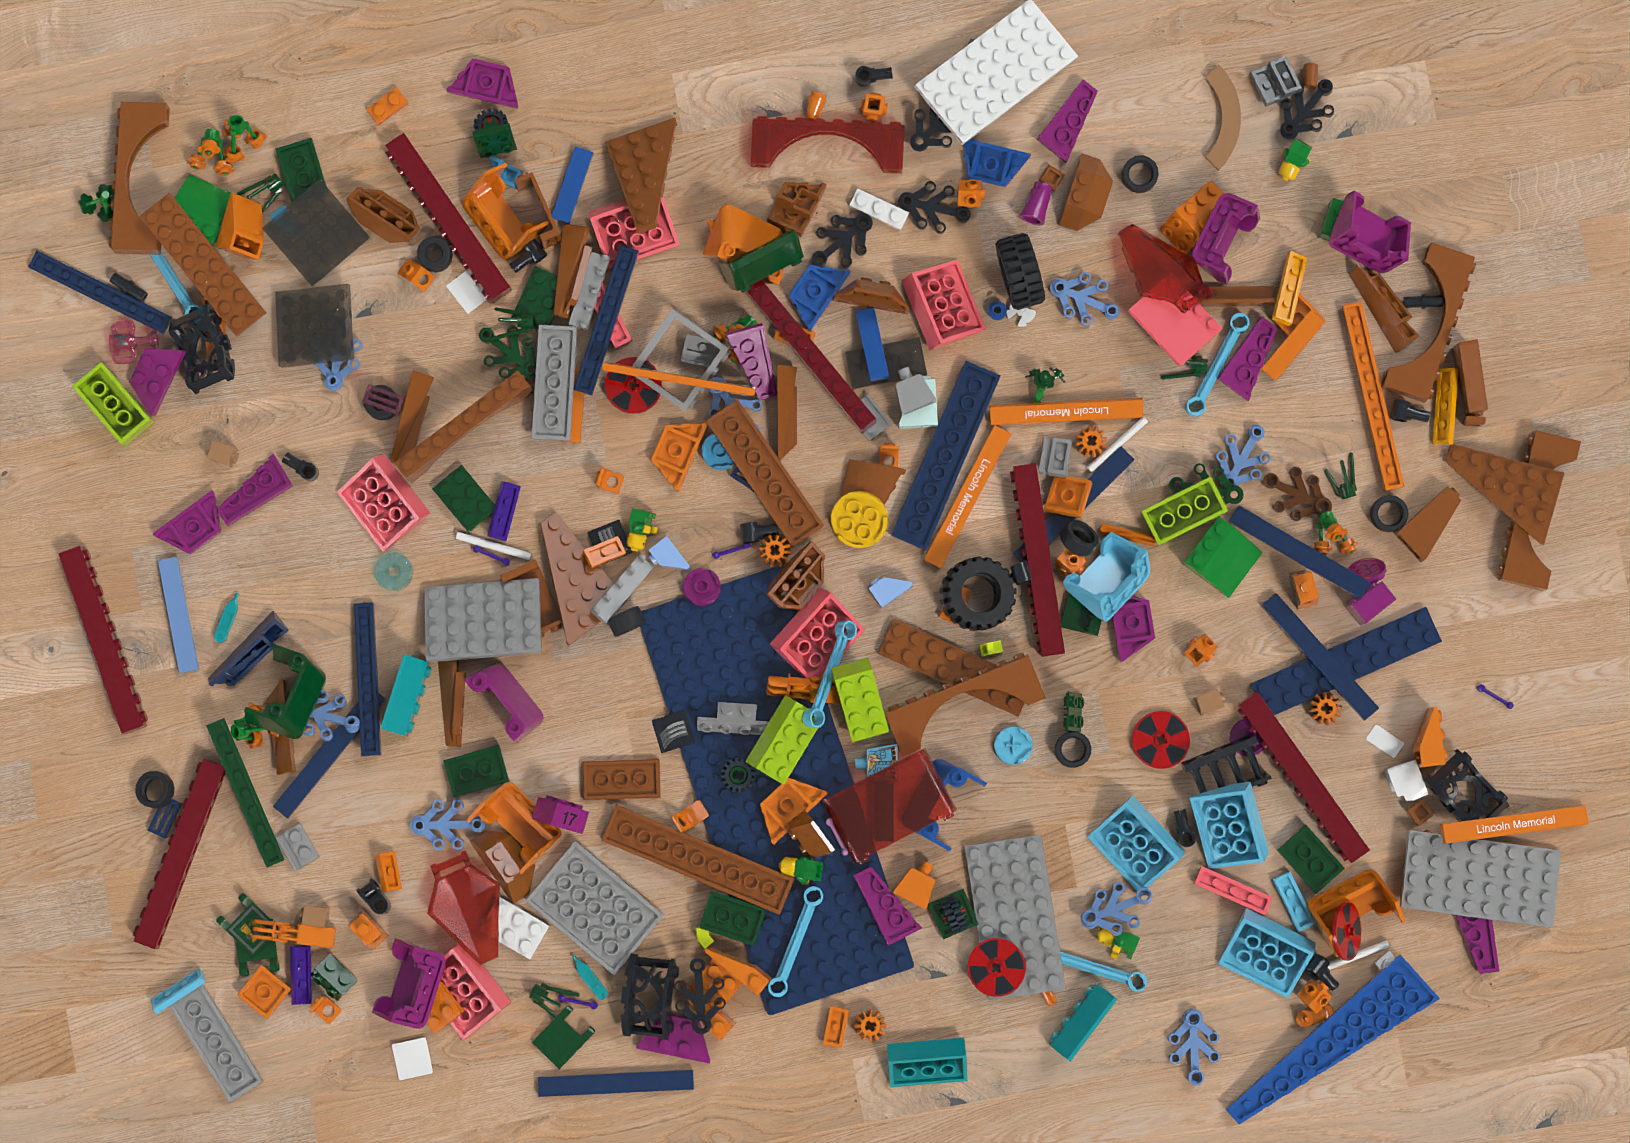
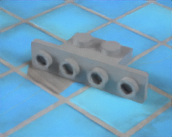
M718 702L717 718L698 717L697 730L703 732H722L725 734L762 735L769 722L756 721L757 705Z

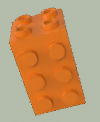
M1210 180L1169 216L1161 225V232L1182 254L1186 255L1196 245L1218 199L1224 193Z

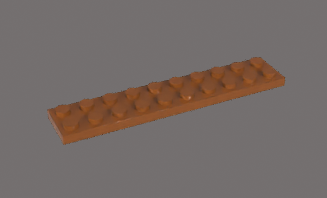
M619 805L615 806L602 838L603 842L779 915L795 880L793 877L684 832L681 833L677 829Z

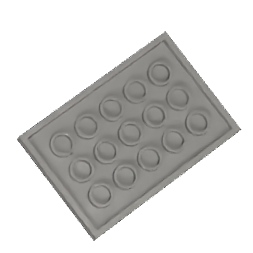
M539 578L510 580L505 583L498 581L425 587L426 661L439 662L542 653Z
M576 841L525 900L613 975L619 971L629 959L630 954H633L664 916Z

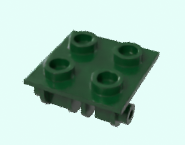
M1068 593L1061 628L1098 636L1102 620L1097 618L1075 597Z
M1068 691L1064 697V706H1067V708H1064V710H1067V714H1064V716H1067V718H1064L1063 727L1067 732H1081V728L1084 725L1082 716L1084 698L1081 693Z

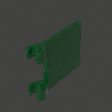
M269 940L254 957L236 941L240 976L249 975L247 962L269 959L271 971L276 972L280 970L276 941Z
M567 1005L532 1042L559 1070L595 1033V1029L589 1027L580 1035L564 1020L573 1011L570 1005Z

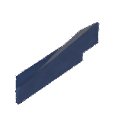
M274 611L209 676L208 683L210 686H214V684L235 685L273 649L274 641L289 631Z

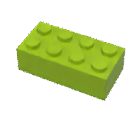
M102 362L72 386L117 441L125 447L155 423L108 366Z
M1209 477L1141 512L1158 545H1162L1229 510L1213 478Z
M869 658L832 667V674L852 743L889 732Z
M785 695L745 762L784 785L818 729L809 728L803 723V714L808 708ZM812 714V722L814 724L815 717L814 714Z

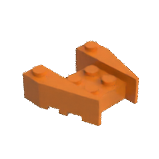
M708 947L704 952L713 959L702 972L704 994L713 985V981L716 978H722L725 985L707 1002L705 1014L714 1006V1001L718 997L724 998L727 1004L742 984L758 996L772 978L754 964ZM682 979L686 987L696 995L695 981L690 985ZM717 980L715 986L721 987L722 981ZM678 983V985L680 986V988L683 989V987H684L683 984H682V983ZM688 1000L697 1014V1007ZM717 1000L716 1005L722 1007L724 1002ZM722 1009L711 1019V1029L709 1030L720 1041L736 1024L721 1011Z

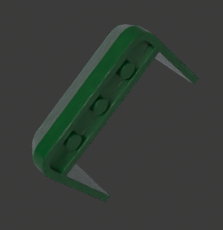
M782 228V235L730 262L718 261L730 289L735 291L741 290L743 293L751 289L752 284L789 265L793 267L800 264L804 255L796 230Z
M274 644L273 660L288 665L292 671L299 674L285 705L277 702L271 703L267 706L264 713L245 707V723L291 739H298L303 735L326 683V675L305 655Z

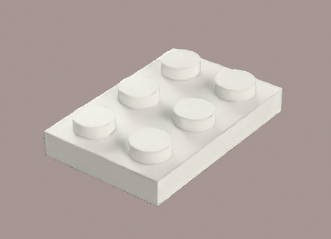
M499 897L480 931L526 958L531 959L550 925Z

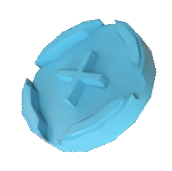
M1007 727L1000 731L995 738V753L1006 764H1020L1027 760L1031 754L1032 739L1028 732L1022 728Z

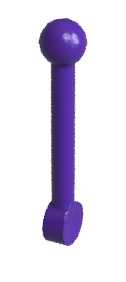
M751 543L722 552L716 551L712 556L714 559H718L722 555L750 548Z
M475 545L473 547V551L475 553L480 552L484 555L501 561L505 566H508L510 564V560L508 558L503 559L499 556L482 550L478 545Z
M1481 684L1477 687L1479 692H1485L1505 704L1508 709L1514 707L1512 702H1507L1490 692L1484 685Z
M559 995L558 997L559 1002L576 1003L589 1006L591 1009L598 1007L597 1002L589 1003L566 998L564 995Z

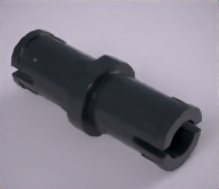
M114 273L110 278V282L123 290L124 294H129L141 302H144L147 298L148 293L136 286L134 281H129L117 273Z
M1425 294L1403 297V305L1406 308L1426 309V307H1443L1442 295L1426 296Z

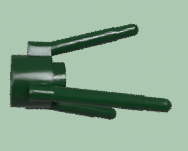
M276 173L237 192V195L244 194L259 186L261 187L249 194L247 199L259 194L266 188L271 193L275 191L262 208V212H264L274 199L283 192L281 188L284 184Z
M496 307L495 311L518 315L517 318H498V321L517 322V327H521V329L493 336L490 339L493 341L520 333H529V329H533V314Z
M1193 355L1191 357L1192 360H1188L1184 364H1190V370L1194 372L1161 376V379L1200 377V374H1206L1208 359Z
M1352 452L1349 454L1350 482L1348 481L1343 460H1340L1344 483L1340 484V488L1337 486L1329 470L1325 469V473L1334 487L1336 495H1340L1342 500L1356 496L1355 491H1357Z
M542 983L541 986L538 984L534 985L529 998L533 999V1003L539 1005L552 1017L556 1018L557 1014L543 1003L547 1001L556 1007H561V1004L548 997L549 992L546 990L579 997L580 994Z

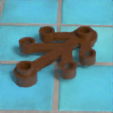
M1293 467L1290 470V476L1295 480L1297 489L1280 482L1278 476L1274 473H1268L1264 476L1263 485L1266 488H1276L1295 497L1283 502H1275L1273 505L1275 512L1281 513L1286 508L1304 502L1311 505V507L1303 510L1295 509L1291 512V519L1299 521L1302 517L1314 513L1320 515L1332 510L1331 501L1322 495L1317 476L1311 475L1307 479V484L1312 487L1315 498L1308 495L1301 476L1302 470L1299 467ZM1294 469L1299 471L1298 476L1293 475ZM1268 478L1273 479L1274 483L1272 485L1267 483ZM1311 478L1316 479L1315 485L1310 483ZM1320 503L1325 505L1324 510L1319 509ZM1276 504H1281L1282 510H1277ZM1294 512H1298L1300 514V517L1298 519L1293 517Z

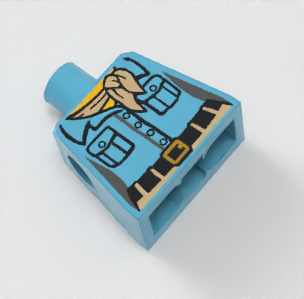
M898 744L868 749L867 758H855V769H867V777L898 781Z

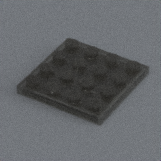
M321 179L262 228L312 287L370 239L369 235Z
M349 284L275 292L279 367L354 360L351 291Z

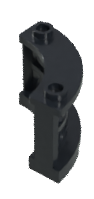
M210 303L178 319H172L168 330L179 350L186 351L183 357L186 374L185 383L195 394H198L201 389L222 380L231 381L235 376L234 359L230 358L229 350H232L230 340L227 334H223L219 326L222 322ZM201 318L197 324L193 322V320ZM189 323L194 330L184 328L187 331V335H185L181 326ZM208 331L211 335L210 338L205 335L208 334ZM200 337L206 342L214 343L215 348L210 353L208 362H205L196 355Z
M1456 749L1454 751L1456 754L1432 777L1428 775L1423 780L1431 792L1440 799L1442 805L1450 813L1455 812L1453 814L1459 819V822L1477 820L1480 818L1481 812L1487 815L1485 818L1497 817L1509 807L1506 801L1508 797L1501 790L1497 792L1472 764L1471 756L1465 751L1462 753ZM1462 763L1463 768L1459 770L1458 766ZM1468 781L1474 783L1475 803L1468 800L1453 802L1458 792L1456 782ZM1451 783L1453 790L1451 793H1447V789L1451 788V785H1449ZM1482 786H1483L1488 792H1484V793H1483ZM1492 797L1499 805L1489 813L1482 807L1483 805L1493 806L1488 803V799ZM1465 805L1474 807L1473 810L1468 807V812L1463 811Z
M631 953L625 971V976L628 978L626 981L627 985L622 987L621 1004H625L624 1014H621L623 1036L631 1037V1034L663 1037L664 1040H668L670 1033H673L674 1030L671 1006L675 979L679 976V966L676 965L674 958H671V960L646 958ZM641 966L651 967V969L648 971ZM656 968H666V969H668V970H667L666 977H665V978H662V977H661V973H662L663 971L657 972V973L655 974V976H654L653 974H654L655 969H656ZM638 979H639L641 982L644 981V983H643V985H642L641 987H638V986H637V980H638ZM650 982L656 990L659 1000L647 1011L644 1004L635 998V993L642 992ZM636 1005H638L641 1009V1011L639 1010L637 1013L635 1012ZM658 1018L662 1021V1028L651 1027L649 1019H651L652 1023L655 1025H658ZM642 1022L645 1023V1026L635 1025V1024H639V1023H642Z

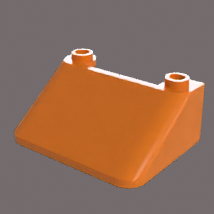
M723 205L719 209L703 255L729 259L735 254V248L747 253L783 233L778 227L732 205ZM783 269L762 279L765 284L779 285L783 276Z

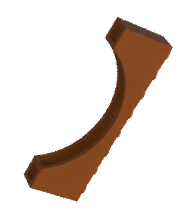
M121 102L120 108L117 109V117L120 120L119 126L116 127V136L118 137V144L115 145L117 163H114L116 181H113L112 184L115 197L111 201V209L114 212L113 218L110 219L112 236L109 237V247L115 254L161 255V243L139 218L134 209L130 196L129 180L133 162L142 146L153 135L169 127L170 108L167 103Z
M1432 242L1428 245L1422 264L1434 277L1440 295L1443 297L1439 330L1432 344L1420 357L1407 364L1390 367L1386 371L1381 386L1382 389L1423 403L1432 398L1435 388H1432L1433 383L1438 380L1441 372L1438 370L1440 363L1443 364L1446 357L1445 347L1446 345L1449 346L1452 339L1451 329L1452 327L1455 328L1458 321L1456 316L1457 310H1461L1464 303L1462 298L1463 292H1467L1470 281H1468L1469 274H1473L1476 263H1473L1474 256Z
M516 371L394 464L410 483H413L424 475L460 439L494 415L520 403L534 391L520 372Z
M1536 430L1532 432V435L1529 434L1526 445L1529 448L1528 452L1524 454L1522 462L1555 469L1560 465L1577 460L1581 441ZM1512 521L1511 527L1507 528L1505 538H1508L1501 552L1503 562L1499 564L1497 569L1498 581L1546 591L1549 585L1551 570L1536 555L1529 535Z
M1023 652L1013 656V660L1009 662L1002 660L995 663V667L992 669L982 668L977 671V675L970 677L968 674L959 678L960 682L955 684L948 682L941 685L942 689L938 691L931 689L924 692L923 697L917 699L914 696L905 700L906 704L899 706L897 703L889 706L885 715L902 756L921 749L923 732L929 719L942 704L960 693L975 689H995L1016 696L1028 706L1046 699L1029 655H1024Z

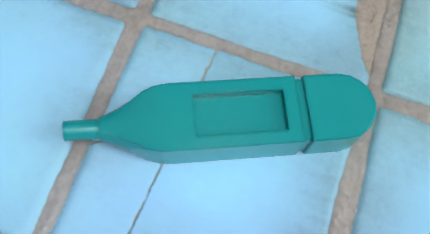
M236 593L235 597L225 606L214 634V639L219 643L225 642L228 638L238 612L237 598L239 593Z
M574 955L572 958L575 961L578 974L598 999H605L608 996L605 986L602 985L591 968L586 963L578 960Z

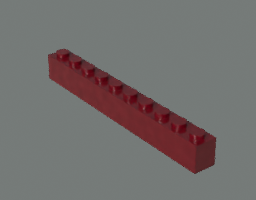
M405 133L387 143L385 146L388 151L385 153L391 162L394 160L399 166L396 169L402 177L406 175L409 180L407 185L411 191H417L420 196L417 199L422 207H428L430 210L428 215L433 223H439L441 228L438 230L444 239L447 237L452 243L449 246L455 254L459 252L462 257L460 262L464 268H470L473 273L470 276L475 284H481L483 287L481 292L486 300L491 299L494 303L511 292V287Z
M763 280L752 284V288L745 291V293L785 339L790 348L859 432L863 434L876 424L875 416Z
M1036 463L1013 466V471H1010L1011 483L1015 482L1016 490H1013L1014 502L1018 501L1019 509H1015L1017 521L1021 520L1022 528H1018L1020 540L1024 539L1025 547H1021L1023 559L1027 558V565L1033 578L1030 581V585H1027L1028 596L1033 598V604H1030L1031 615H1035L1036 623H1033L1034 634H1038L1039 642H1036L1037 654L1041 653V657L1065 654Z
M77 546L58 553L121 734H128L147 727L148 717L146 712L142 711L140 707L142 700L139 693H136L134 690L135 680L132 674L129 675L128 673L129 663L127 658L123 657L121 653L123 646L120 639H117L115 636L116 626L113 620L110 621L109 619L110 609L108 604L104 603L102 599L104 592L101 585H98L95 578L98 576L95 568L90 565L91 555L89 550L85 549V547Z
M1255 691L1239 702L1240 708L1237 709L1243 719L1246 717L1249 719L1251 724L1248 726L1255 735L1259 733L1262 737L1260 743L1266 751L1270 749L1274 754L1271 758L1277 767L1281 765L1285 771L1282 774L1288 782L1293 781L1296 785L1294 791L1299 798L1304 797L1307 803L1305 806L1311 814L1315 812L1318 816L1316 822L1321 829L1326 828L1330 834L1327 837L1333 846L1337 844L1341 850L1338 853L1343 860H1349L1350 863H1353L1369 852L1368 846L1258 691Z
M203 759L196 767V779L190 783L189 791L191 792L189 797L183 801V813L181 816H178L175 822L176 831L174 835L171 834L168 841L170 847L168 852H165L162 856L161 863L163 865L154 877V882H156L154 888L150 889L147 895V900H149L147 907L142 909L140 914L142 920L133 932L134 942L152 949H159L226 775L223 765L207 759Z

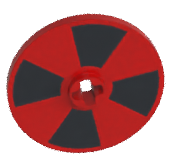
M638 357L624 358L615 364L633 366ZM647 360L641 366V368L658 371L655 368V366ZM614 372L607 373L605 392L610 403L618 410L628 414H639L651 409L657 403L661 394L637 377ZM651 379L652 381H654L662 387L661 380ZM632 381H636V385L639 388L636 387L634 390H631V386L628 383L631 384Z
M1156 711L1147 714L1136 724L1132 735V745L1135 754L1144 764L1156 769H1166L1177 765L1184 759L1190 746V734L1187 726L1178 716L1166 711ZM1164 735L1166 743L1158 745L1156 737Z
M1342 902L1338 906L1333 920L1335 950L1338 956L1345 961L1355 958L1361 943V920L1356 906L1351 902Z
M987 939L978 944L970 954L968 975L972 984L983 994L993 997L1006 996L1014 992L1021 985L1025 977V958L1021 950L1014 943L1006 939ZM1000 963L1002 965L1000 967L1001 972H994L992 964Z

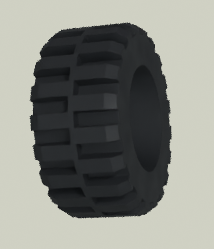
M1020 233L999 239L995 243L997 257L1013 309L1020 310L1043 303L1045 301L1043 281L1028 234Z
M981 556L968 558L955 564L953 568L949 569L947 576L943 578V587L940 588V594H942L940 602L946 609L944 610L946 616L949 615L951 617L950 621L954 624H959L960 628L969 629L970 631L987 630L1004 622L1006 617L1013 611L1011 608L1016 602L1014 594H1017L1016 588H1013L1012 584L1015 581L1013 577L1010 578L1008 575L1009 570L1002 568V563L994 562L989 557L981 558ZM973 576L984 577L993 587L994 601L991 607L983 612L972 611L966 606L962 598L963 584Z

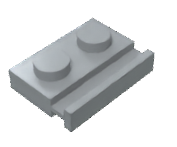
M687 334L681 361L708 368L720 352V349L705 338Z
M868 394L861 401L875 416L877 423L863 434L868 441H871L891 426V423Z
M1044 437L1039 474L1067 477L1072 440Z
M301 823L276 837L294 871L320 857Z

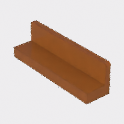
M1274 286L1197 287V301L1202 307L1274 306L1276 303Z

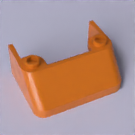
M506 162L484 172L462 201L466 212L502 259H508L521 251L527 243L537 239L550 224L549 220L539 225L531 221L523 225L504 200L502 195L506 188L500 174L508 166Z
M511 782L505 783L482 801L467 819L468 822H471L479 816L485 823L492 824L497 821L523 846L520 850V856L526 864L519 871L521 875L535 864L562 835L559 827L532 819L535 804Z
M1371 869L1365 870L1311 898L1308 902L1309 911L1317 927L1336 957L1339 956L1333 942V920L1335 912L1342 902L1353 903L1360 917L1372 910L1379 916H1387L1394 912L1402 923L1406 922L1398 900L1379 874Z

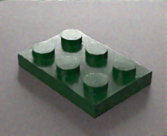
M312 138L275 148L292 204L329 193Z
M535 266L515 311L533 314V328L539 330V325H551L555 317L554 305L558 276ZM512 315L511 318H517L518 315Z
M460 465L432 488L468 533L493 514L495 504L463 465Z
M500 745L443 760L453 797L510 782Z
M1304 825L1277 849L1278 853L1315 894L1345 869L1307 825Z
M711 891L699 929L755 946L766 909Z

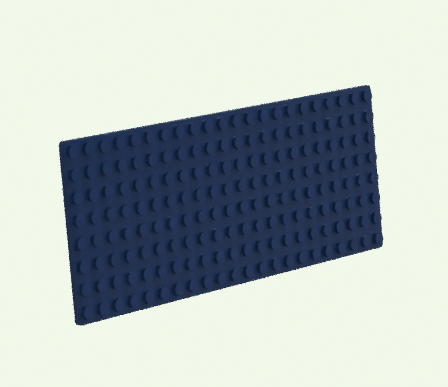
M776 566L722 584L721 593L718 598L706 606L694 605L686 597H682L641 611L646 621L641 626L669 715L685 710L695 743L680 748L697 800H701L709 814V817L704 819L711 843L778 872H781L779 863L782 862L784 857H793L799 860L800 857L805 856L798 847L801 844L799 840L796 839L794 841L788 832L775 844L771 842L760 804L781 783L755 767V782L745 792L735 793L728 790L721 779V771L725 763L734 758L747 760L761 735L698 731L697 719L698 717L717 718L718 702L755 704L757 705L756 721L769 722L784 696L766 694L768 677H788L790 674V677L804 678L770 645L774 638L798 613L796 609L779 608L766 595L768 585L782 570V566ZM791 698L806 708H812L813 703L809 702V700ZM825 703L822 710L825 714L824 724L817 729L788 778L828 793L808 814L835 850L813 858V861L824 862L823 870L821 871V882L810 880L809 885H805L798 881L796 876L793 877L795 880L781 914L779 915L766 909L755 946L745 944L751 964L761 968L772 979L775 978L804 906V893L806 889L812 886L821 889L823 900L819 905H816L786 981L788 984L787 992L781 997H775L768 990L769 983L761 992L768 1015H774L914 967L905 937L887 946L853 875L872 867L888 887L828 703ZM735 770L733 778L742 780L744 778L743 771ZM831 818L834 820L833 825L845 848L849 850L847 855L841 853L842 849L831 827L826 824L827 819ZM812 890L807 894L809 902H816L821 897L818 890ZM728 894L729 897H731V898L738 899V900H741V901L750 903V902L745 901V900H743V899H740V898H738V897H736V896H733V895H731V894ZM777 981L771 985V989L774 993H781L783 989L785 990V984L783 981Z

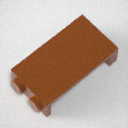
M524 172L518 175V178L515 179L517 190L521 191L533 186L547 220L550 222L552 230L540 234L543 248L547 249L561 243L559 230L533 172L529 174Z
M536 560L500 575L503 583L510 580L539 578L541 636L543 638L545 636L544 633L550 630L553 633L562 629L559 609Z

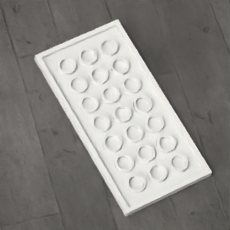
M1028 0L915 84L914 87L961 145H963L1075 61L1078 55L1032 0Z

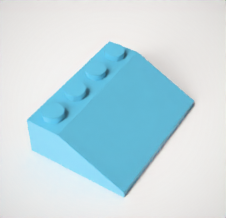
M1251 782L1231 784L1190 797L1209 869L1265 861L1269 850Z
M1134 795L1087 836L1137 891L1140 888L1149 887L1179 861L1186 852Z
M1246 908L1218 964L1288 998L1312 958L1316 942Z

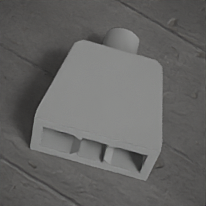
M909 367L898 371L902 381L895 384V389L902 416L936 403L934 394L921 374L912 377Z

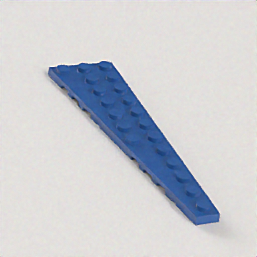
M1399 954L1230 1104L1226 1111L1238 1124L1243 1123L1265 1107L1275 1103L1281 1097L1291 1093L1297 1087L1307 1083L1313 1077L1326 1071L1440 998L1402 955Z

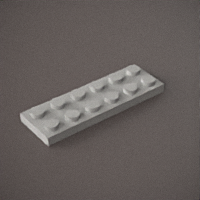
M539 325L532 439L571 441L577 327Z
M203 984L169 1006L229 1103L264 1081Z

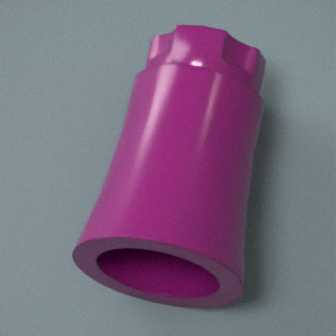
M1035 182L1019 218L1027 223L1043 226L1052 187L1043 182Z

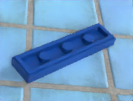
M579 147L574 148L552 213L554 220L570 225L594 154L593 152Z
M869 308L856 311L870 381L889 378L875 309Z

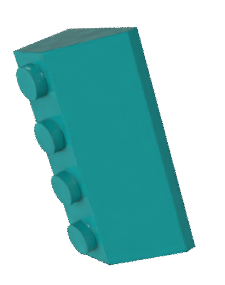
M403 654L380 729L407 737L409 733H412L415 725L412 722L414 714L418 715L420 710L419 698L424 696L426 690L424 682L426 678L430 677L432 667H429V662Z
M1097 983L1094 986L1091 984L1084 993L1087 996L1083 1001L1079 1000L1073 1007L1074 1013L1071 1017L1068 1015L1061 1023L1063 1026L1059 1032L1055 1031L1049 1039L1051 1041L1049 1045L1070 1062L1118 1000Z
M964 1038L887 1044L890 1087L968 1081Z

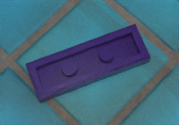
M501 481L487 537L507 541L521 486Z
M310 945L290 946L291 1005L311 1004Z

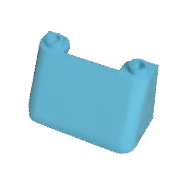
M1110 532L1101 540V554L1080 576L1076 573H1071L1063 581L1065 589L1104 622H1107L1146 582L1150 575L1148 551L1113 532Z

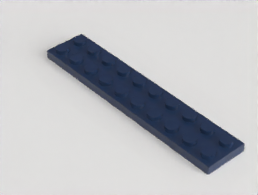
M965 361L893 529L892 537L922 550H927L1001 375Z
M1424 607L1330 648L1328 651L1350 676L1356 680L1442 642L1427 607ZM1305 659L1250 684L1253 692L1258 691L1274 715L1311 700L1316 695L1320 696L1324 692L1335 689L1309 659Z

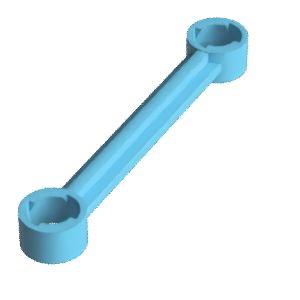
M161 252V255H150L184 307L185 315L189 314L193 309H201L200 306L195 305L163 253Z
M1237 313L1230 319V330L1195 397L1191 398L1186 404V412L1191 417H1199L1204 413L1206 409L1205 401L1240 333L1245 332L1249 327V318L1245 314ZM1242 317L1246 325L1235 329L1232 320ZM1199 401L1202 404V409L1199 412L1192 413L1189 409V403Z
M839 621L835 626L836 643L813 706L806 709L803 714V723L809 728H819L825 722V714L822 710L834 680L831 668L839 666L848 640H852L856 636L857 627L852 621ZM844 627H846V636L844 634ZM812 714H814L815 717L814 724L812 722Z
M812 886L806 889L804 893L805 903L776 977L769 982L768 990L775 997H781L787 992L788 984L786 981L816 905H819L823 900V892L818 887ZM812 890L820 892L821 897L816 902H809L807 900V894ZM777 981H783L785 990L783 989L781 993H774L771 985Z
M1060 951L1063 965L1127 984L1131 990L1136 992L1144 990L1147 986V978L1140 972L1127 973ZM1136 974L1143 979V986L1138 989L1132 985V980H1130Z

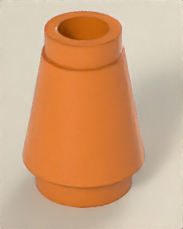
M816 91L811 92V95L808 97L806 117L817 120L827 101L825 94Z

